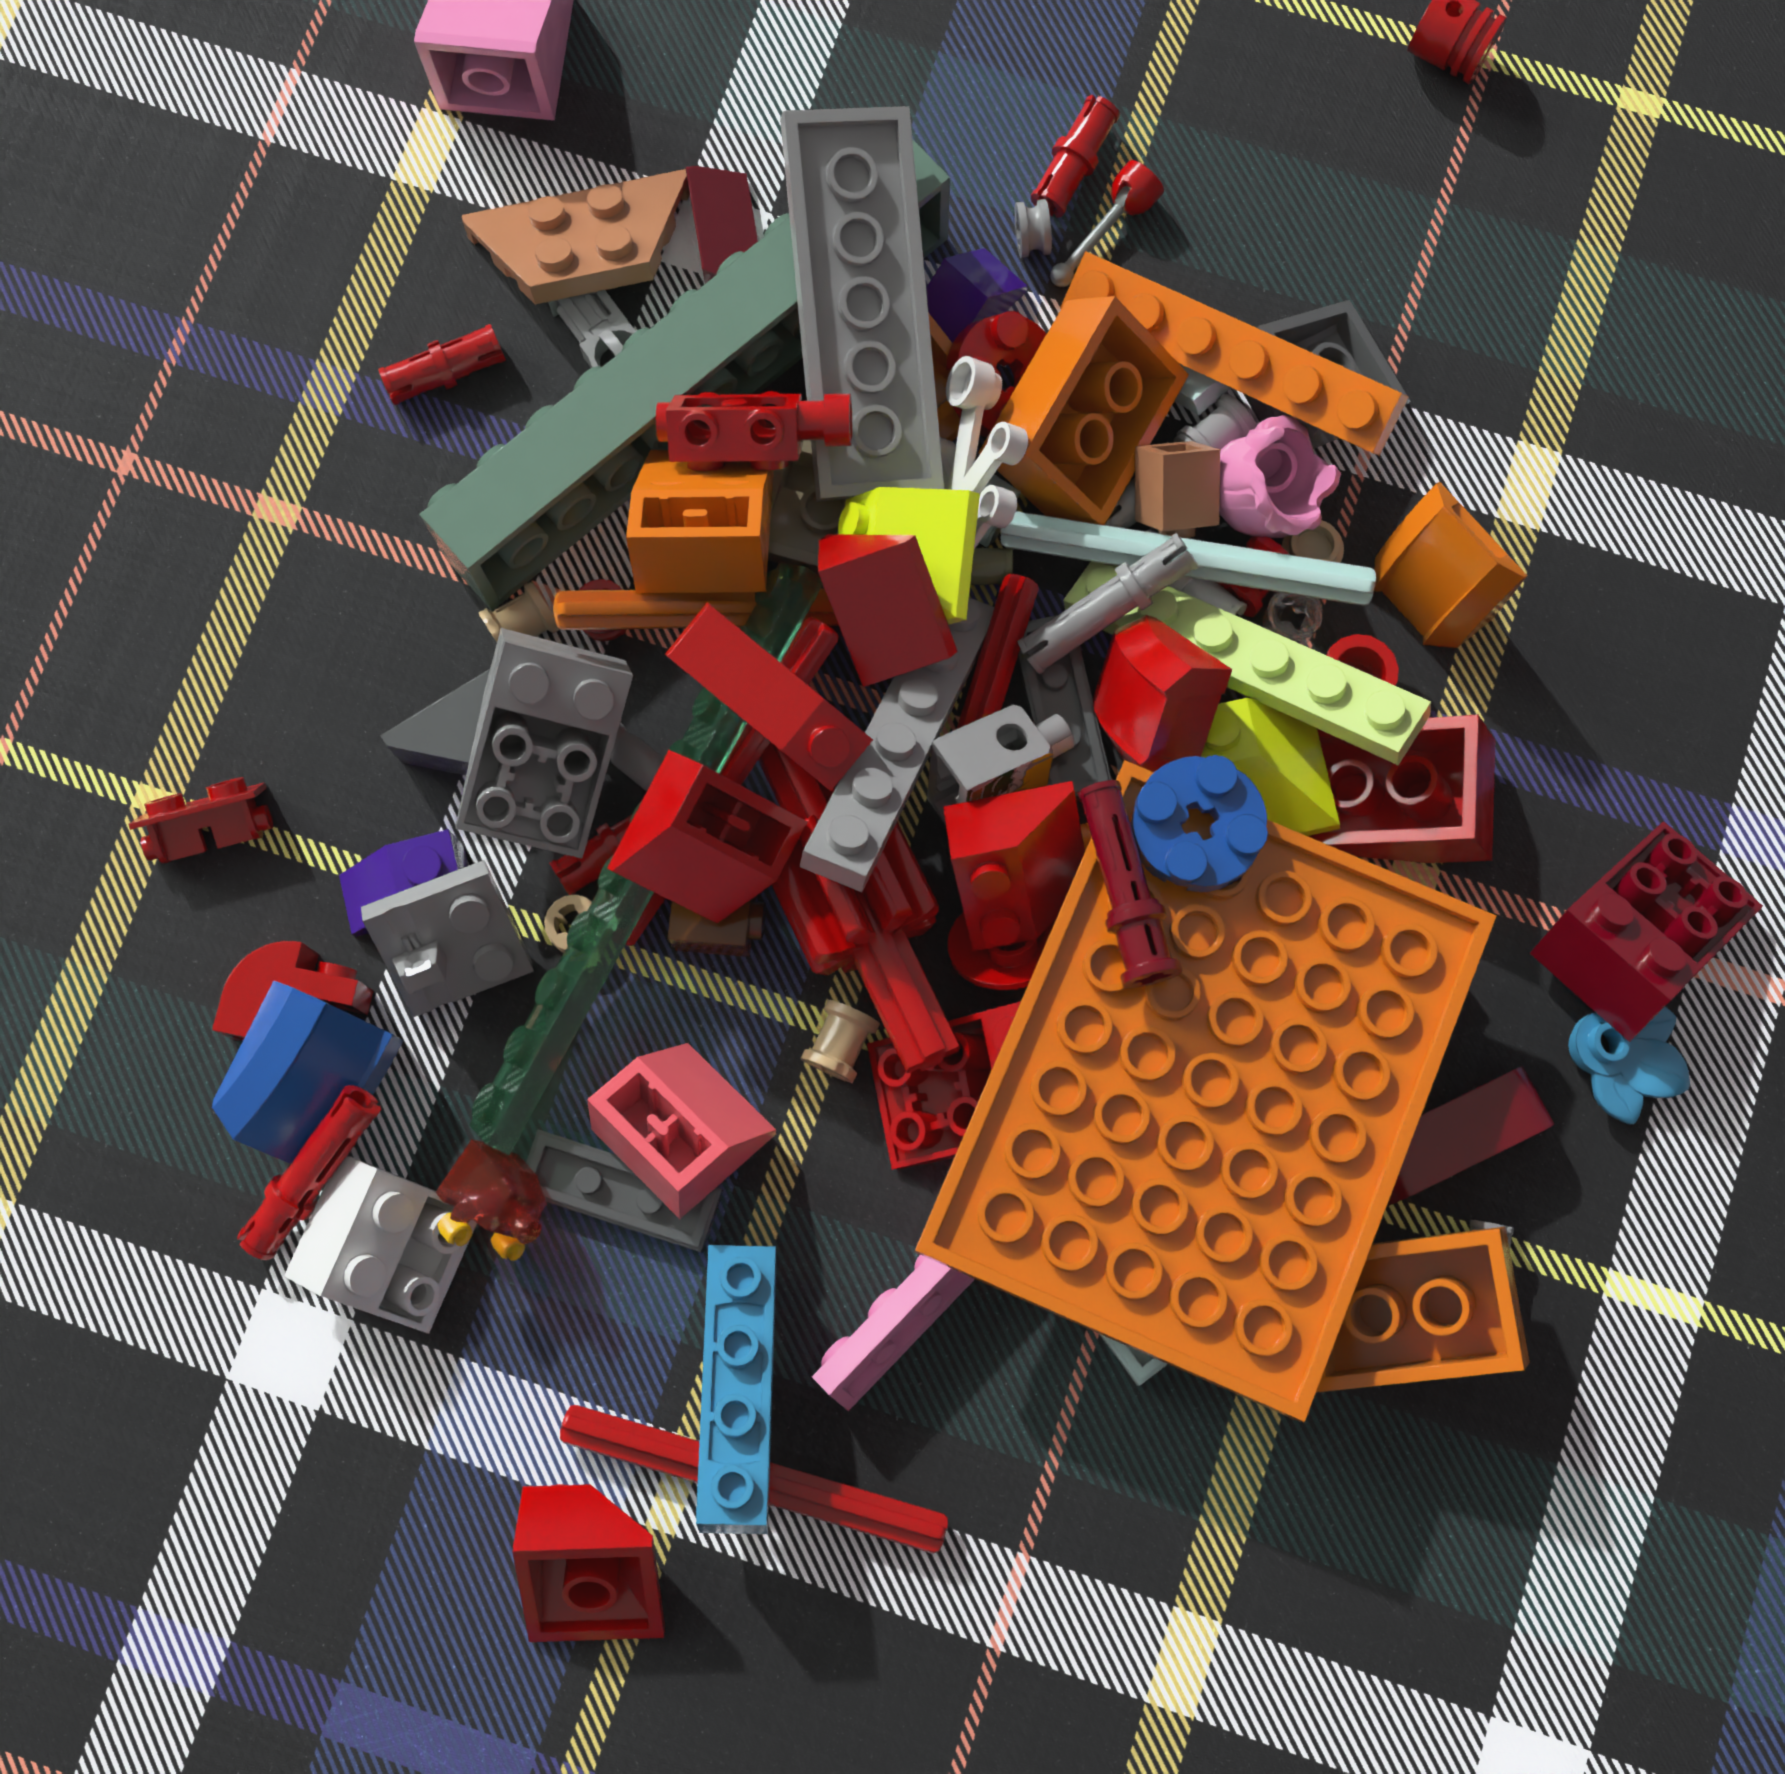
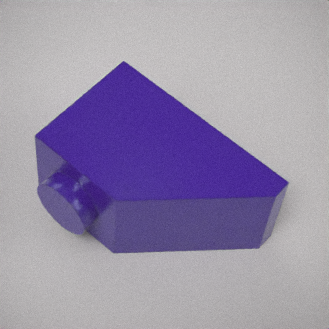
M449 829L385 845L341 873L339 878L351 934L354 937L369 934L362 920V906L469 866L463 844Z

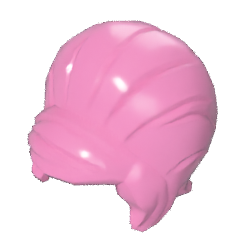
M1285 415L1269 417L1260 422L1254 430H1249L1246 437L1232 440L1221 449L1219 514L1234 530L1249 536L1282 538L1289 535H1298L1306 529L1314 530L1321 523L1322 516L1319 509L1321 502L1325 497L1334 492L1339 484L1341 472L1335 465H1329L1322 458L1314 454L1308 430L1296 418Z

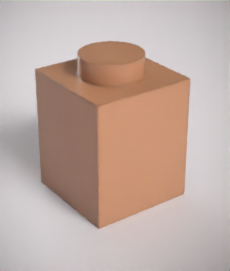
M1193 441L1135 446V521L1158 529V534L1172 536L1177 532L1182 538L1194 537L1195 528L1219 525L1221 449Z

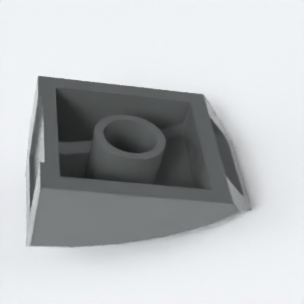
M1350 300L1257 327L1407 395ZM1244 394L1260 422L1269 417L1291 416ZM1296 418L1307 428L1313 449L1339 439V437Z

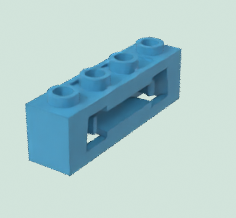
M708 1245L696 1526L699 1533L768 1534L777 1266L775 1246Z

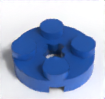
M1213 755L1206 758L1192 756L1169 762L1149 777L1135 800L1131 828L1137 843L1141 863L1153 876L1163 882L1169 880L1178 886L1188 887V891L1210 892L1234 883L1248 871L1267 841V813L1261 794L1253 782L1244 773L1237 770L1233 762L1224 756ZM1197 808L1202 814L1209 813L1213 817L1215 822L1210 827V834L1212 836L1210 839L1202 840L1197 832L1186 834L1183 831L1181 825L1189 818V809Z

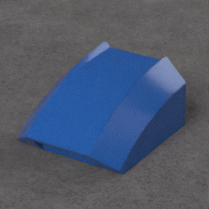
M273 981L213 1099L212 1108L233 1140L291 1164L318 1124L333 1107L334 1102L340 1096L345 1086H358L370 1094H374L404 1040L327 1002L293 987Z

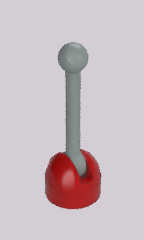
M1129 160L1119 171L1112 183L1111 189L1114 206L1065 263H1058L1052 268L1050 278L1054 285L1066 287L1072 282L1074 270L1080 264L1085 251L1090 252L1123 213L1129 215L1143 214L1164 194V187L1161 181L1148 167L1138 161Z

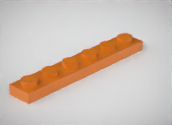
M1085 251L1060 307L1062 309L1066 300L1115 296L1179 364L1378 456L1381 455L1409 396L1087 251Z

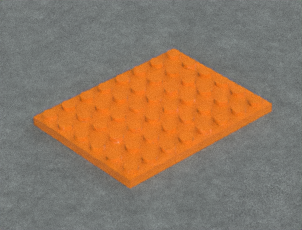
M1124 760L1116 780L1121 783V793L1131 825L1135 800L1154 772ZM1197 808L1189 809V818L1181 825L1183 831L1186 834L1197 832L1202 840L1210 839L1212 837L1210 827L1215 822L1213 817L1209 813L1202 814ZM1267 820V841L1251 867L1237 881L1219 890L1210 892L1188 891V887L1178 886L1169 880L1163 882L1153 876L1142 864L1151 898L1158 899L1160 904L1165 907L1167 916L1162 921L1171 956L1174 959L1180 960L1183 971L1176 977L1157 984L1139 988H1124L1120 976L1125 972V967L1116 935L1107 932L1105 921L1107 913L1112 908L1091 837L914 1252L1298 1422H1305L1497 915Z

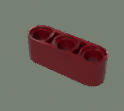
M1523 1066L1421 1115L1386 1207L1435 1185L1555 1125Z

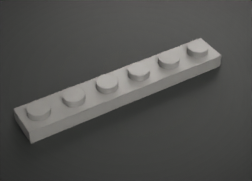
M969 597L967 620L948 625L958 652L949 659L893 678L865 731L873 741L839 781L803 850L800 862L801 868L863 892L931 754L932 741L940 736L978 659L994 610L993 606Z

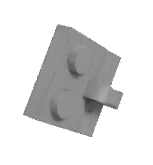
M485 860L361 907L363 923L413 1018L432 1011L443 1004L461 1000L534 971L531 957Z

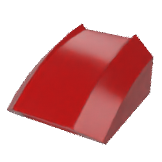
M1145 615L1114 630L1093 697L1094 711L1101 726L1122 759L1155 772L1165 764L1180 758L1201 757L1221 695L1226 691L1233 669L1156 617Z

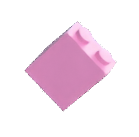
M428 0L415 32L414 43L439 109L555 120L574 0Z

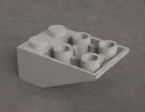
M501 628L483 695L455 828L583 858L633 674L626 661Z

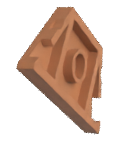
M686 169L469 213L462 215V220L468 239L474 245L480 242L490 252L494 265L506 277L517 280L519 289L534 304H540L653 280L662 261L661 250L670 242L676 228L675 211L680 200H688L690 191Z

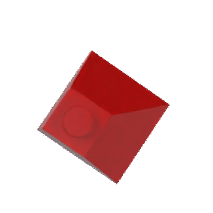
M591 1484L523 1486L512 1553L529 1642L664 1638L665 1622L653 1535Z

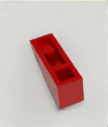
M709 603L704 605L665 653L667 657L830 791L833 790L873 741L870 736Z

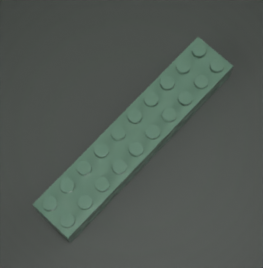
M912 139L924 259L948 239L950 177ZM789 213L776 218L765 231L764 237L746 252L738 251L729 256L719 267L717 275L700 289H691L683 293L673 303L669 314L650 329L647 327L641 328L633 333L623 345L622 351L603 367L595 366L587 370L577 380L574 390L554 406L547 405L536 411L528 420L525 429L506 445L499 444L489 449L478 461L477 468L459 483L448 484L431 497L428 507L419 515L445 559L491 611L631 498L632 488L650 450H668V442H659L657 438L656 406L658 402H671L674 395H698L703 392H713L718 395L759 394L803 358ZM702 404V405H700V406H698V407H712V406H711V405H708V404Z

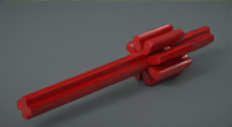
M739 627L741 631L769 653L757 627ZM770 742L758 759L759 764L779 806L807 821L778 880L772 884V887L812 972L819 975H830L839 968L842 969L843 973L858 970L907 1074L917 1069L924 1071L942 1063L943 1058L958 1052L961 1047L908 940L911 937L925 934L936 922L935 916L939 910V905L898 821L863 892L801 868L800 862L803 850L835 791V787L832 791L827 789Z

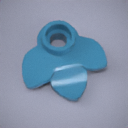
M1664 1007L1631 1042L1626 1040L1597 1013L1581 1018L1570 1035L1568 1046L1571 1058L1579 1068L1591 1074L1593 1095L1596 1102L1608 1115L1623 1123L1630 1125L1636 1123L1642 1110L1643 1096L1671 1098L1681 1095L1690 1087L1689 1070L1686 1061L1674 1046L1666 1042L1676 1023V1016L1668 1008ZM1602 1034L1608 1042L1609 1053L1601 1045Z

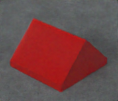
M827 534L819 540L818 573L863 687L949 659L958 652L916 535Z

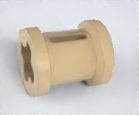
M532 581L524 585L523 594L493 612L487 608L479 612L496 642L498 641L501 628L535 637L547 630L553 634L561 630L557 627L554 615Z
M827 1000L824 1011L828 1016L813 1048L805 1049L801 1060L826 1074L853 1083L857 1075L853 1066L868 1034L876 1033L880 1023L848 1005L834 1000Z

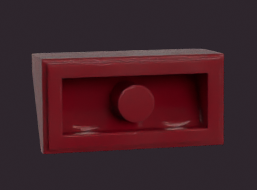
M702 166L686 167L702 271L706 284L717 275L719 267L729 256L738 251L746 252L758 242L747 173Z

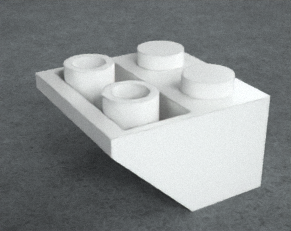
M347 1155L333 1176L325 1184L284 1276L321 1297L429 1333L468 1245L467 1243L464 1246H457L455 1242L454 1245L448 1243L439 1232L437 1224L447 1213L457 1212L474 1231L482 1210Z

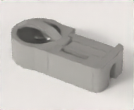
M606 290L548 302L553 317L560 315L580 342L579 346L583 358L590 368L600 366L601 356L608 348L614 356L618 355L622 351V344H625L627 339L637 331L632 327Z

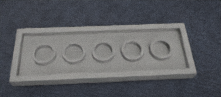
M909 106L785 110L780 118L806 397L807 401L824 400V394H851L852 446L826 447L824 440H811L816 502L846 500L878 487L944 489Z

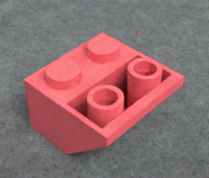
M689 1043L637 1057L587 1099L591 1130L679 1219L686 1215L776 1135V1129Z

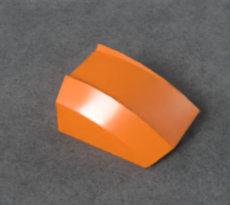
M1438 482L1405 517L1375 557L1376 583L1374 591H1382L1423 636V645L1458 648L1498 614L1528 575L1444 485Z

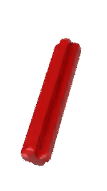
M1007 574L1003 578L957 729L1000 711L1020 650L1017 641L1024 637L1039 590L1038 584L1028 577L1018 574Z

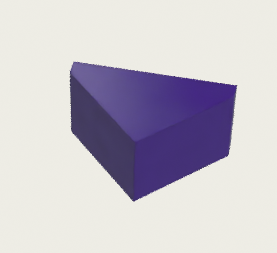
M986 248L943 259L926 287L928 312L953 343L958 334L971 323L1004 313L1010 309L1027 292L1028 286Z

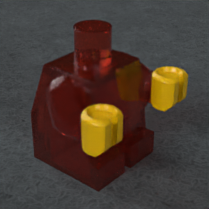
M471 1139L435 1192L444 1203L455 1206L452 1212L447 1213L439 1220L437 1224L439 1232L448 1243L454 1245L455 1242L457 1246H464L472 1237L473 1230L468 1223L473 1220L484 1229L495 1232L491 1238V1243L502 1258L507 1259L508 1257L511 1261H516L522 1256L525 1244L536 1240L542 1230L539 1221L547 1202L540 1182L534 1171L517 1153L499 1147L494 1148L493 1145Z

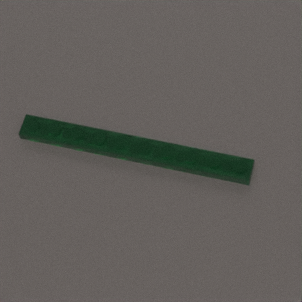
M779 562L776 569L767 573L766 592H755L756 605L745 625L739 627V629L781 662L823 586L820 576L807 567ZM704 687L694 702L692 708L694 718L682 740L674 742L668 750L720 773L747 722ZM640 802V803L637 805V807L635 808V810H634V812H633V814H632L630 823H631V821H632V819H633V817H634L636 811L638 810V808H639L641 802ZM613 856L608 859L601 870L598 879L599 890L587 911L581 912L571 924L567 934L568 946L556 968L547 971L542 977L535 994L536 1005L524 1026L517 1027L510 1035L503 1054L505 1061L493 1083L486 1084L474 1101L472 1107L473 1119L469 1126L486 1145L510 1155L654 893L607 869Z

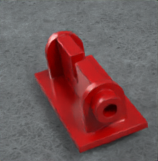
M239 777L206 787L209 797L185 803L182 793L146 802L144 806L147 813L139 816L128 825L130 830L143 826L147 827L149 835L141 837L143 853L148 861L158 859L162 864H165L172 860L206 852L208 848L201 828L210 826L217 848H222L252 839L263 838V831L273 829V819L268 806L265 804L257 807L254 797L267 789L266 783L247 787L244 777Z

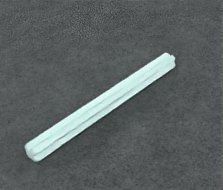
M1016 511L1013 520L1007 527L1001 528V544L1006 548L1120 566L1124 562L1131 566L1172 538L1169 535ZM1180 537L1188 548L1186 551L1193 555L1199 565L1197 569L1191 570L1183 577L1362 606L1368 605L1373 597L1376 572L1369 567ZM1180 555L1169 561L1167 564L1178 558Z

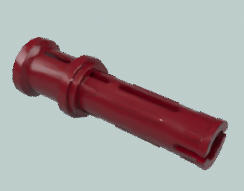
M1106 780L1083 788L1078 793V796L1084 807L1096 857L1112 908L1107 913L1105 924L1107 932L1116 935L1125 967V972L1120 976L1122 986L1124 988L1145 987L1176 977L1183 970L1180 960L1172 958L1162 925V921L1167 916L1165 907L1160 904L1158 899L1151 898L1137 843L1134 839L1122 797L1121 783L1118 780Z

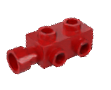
M767 391L762 394L718 395L713 392H703L698 395H674L671 402L657 403L656 433L659 442H668L669 462H687V468L691 470L711 471L721 469L725 466V461H750V466L753 469L778 470L787 467L789 461L799 460L803 440H824L826 447L852 446L851 394H824V400L802 401L801 394H780L775 391ZM769 403V404H774V405H776V406H762V405ZM702 404H708V405H711L712 407H698V406H700V405H702Z

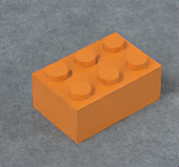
M1115 296L1066 300L995 423L997 425L999 422H1007L1024 428L1028 434L1027 449L1021 461L1016 465L1001 463L997 471L1045 516L1105 525L1135 472V446L1151 444L1189 374ZM988 435V437L986 438V440H985L984 444L982 445L981 449L979 450V452H978L979 454H981V452L983 451V449H984L985 446L987 445L989 435Z
M1506 1226L1372 1243L1316 1392L1525 1370L1530 1362Z

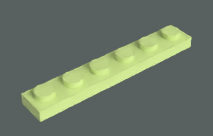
M1090 562L1064 598L1065 610L1117 575L1115 568L1118 566ZM1170 586L1165 587L1152 596L1153 604L1146 609L1141 610L1137 606L1103 629V631L1113 635L1115 629L1145 615L1156 617L1233 669L1227 685L1228 688L1256 699L1269 707L1396 765H1399L1430 717L1431 701Z

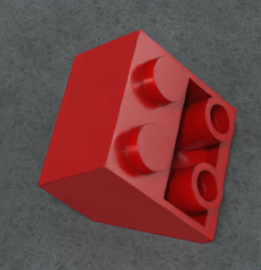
M668 750L607 869L718 924L778 880L807 821L703 764Z

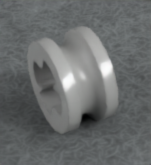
M1046 199L1038 200L1037 205L1033 208L1026 207L1024 202L1015 203V231L1020 258L1028 257L1032 250H1039L1042 256L1051 254V223Z

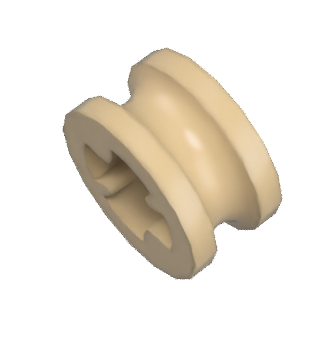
M579 895L564 896L556 900L547 910L544 919L545 932L554 946L564 954L574 957L587 955L596 950L602 943L605 935L602 930L605 920L597 906L586 897ZM572 911H577L583 919L591 918L592 921L590 929L583 927L586 936L578 941H574L568 933H559L560 923L568 924L564 916Z

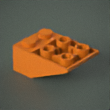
M650 450L632 488L626 534L636 593L766 592L774 470L753 469L750 466V461H725V466L721 469L696 471L688 469L687 462H669L668 450Z

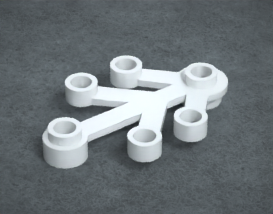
M964 356L951 369L946 384L947 401L952 406L962 409L956 446L954 442L941 437L940 446L944 489L970 490L980 494L975 549L990 526L1005 528L1014 518L1017 509L1015 493L995 485L985 486L1001 463L1016 465L1021 461L1027 449L1028 434L1024 428L1007 422H999L992 429L987 445L975 461L984 410L991 409L997 403L1002 390V379L999 374L995 373L991 364Z

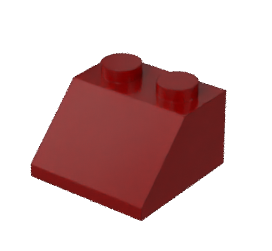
M1069 781L943 806L951 861L973 951L1037 939L1058 917L1085 853L1073 782Z

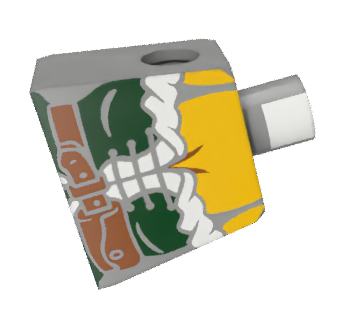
M1011 705L940 736L932 741L927 799L946 825L943 806L1047 786L1052 759L1074 747L1073 734L1068 724L1058 714L1035 725L1022 707Z

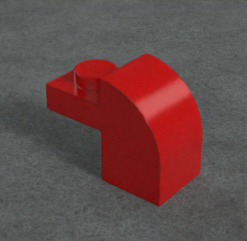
M275 942L252 951L232 970L224 985L212 1030L228 1038L243 1041L273 981L293 987L341 1010L368 1015L374 991L360 981L355 980L357 970L346 966L319 962L316 972L315 967L319 953L302 942Z

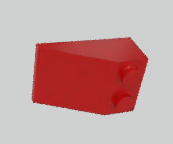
M1479 714L1428 718L1399 765L1317 728L1340 822V829L1309 835L1308 837L1355 857L1420 863L1492 861L1495 739Z

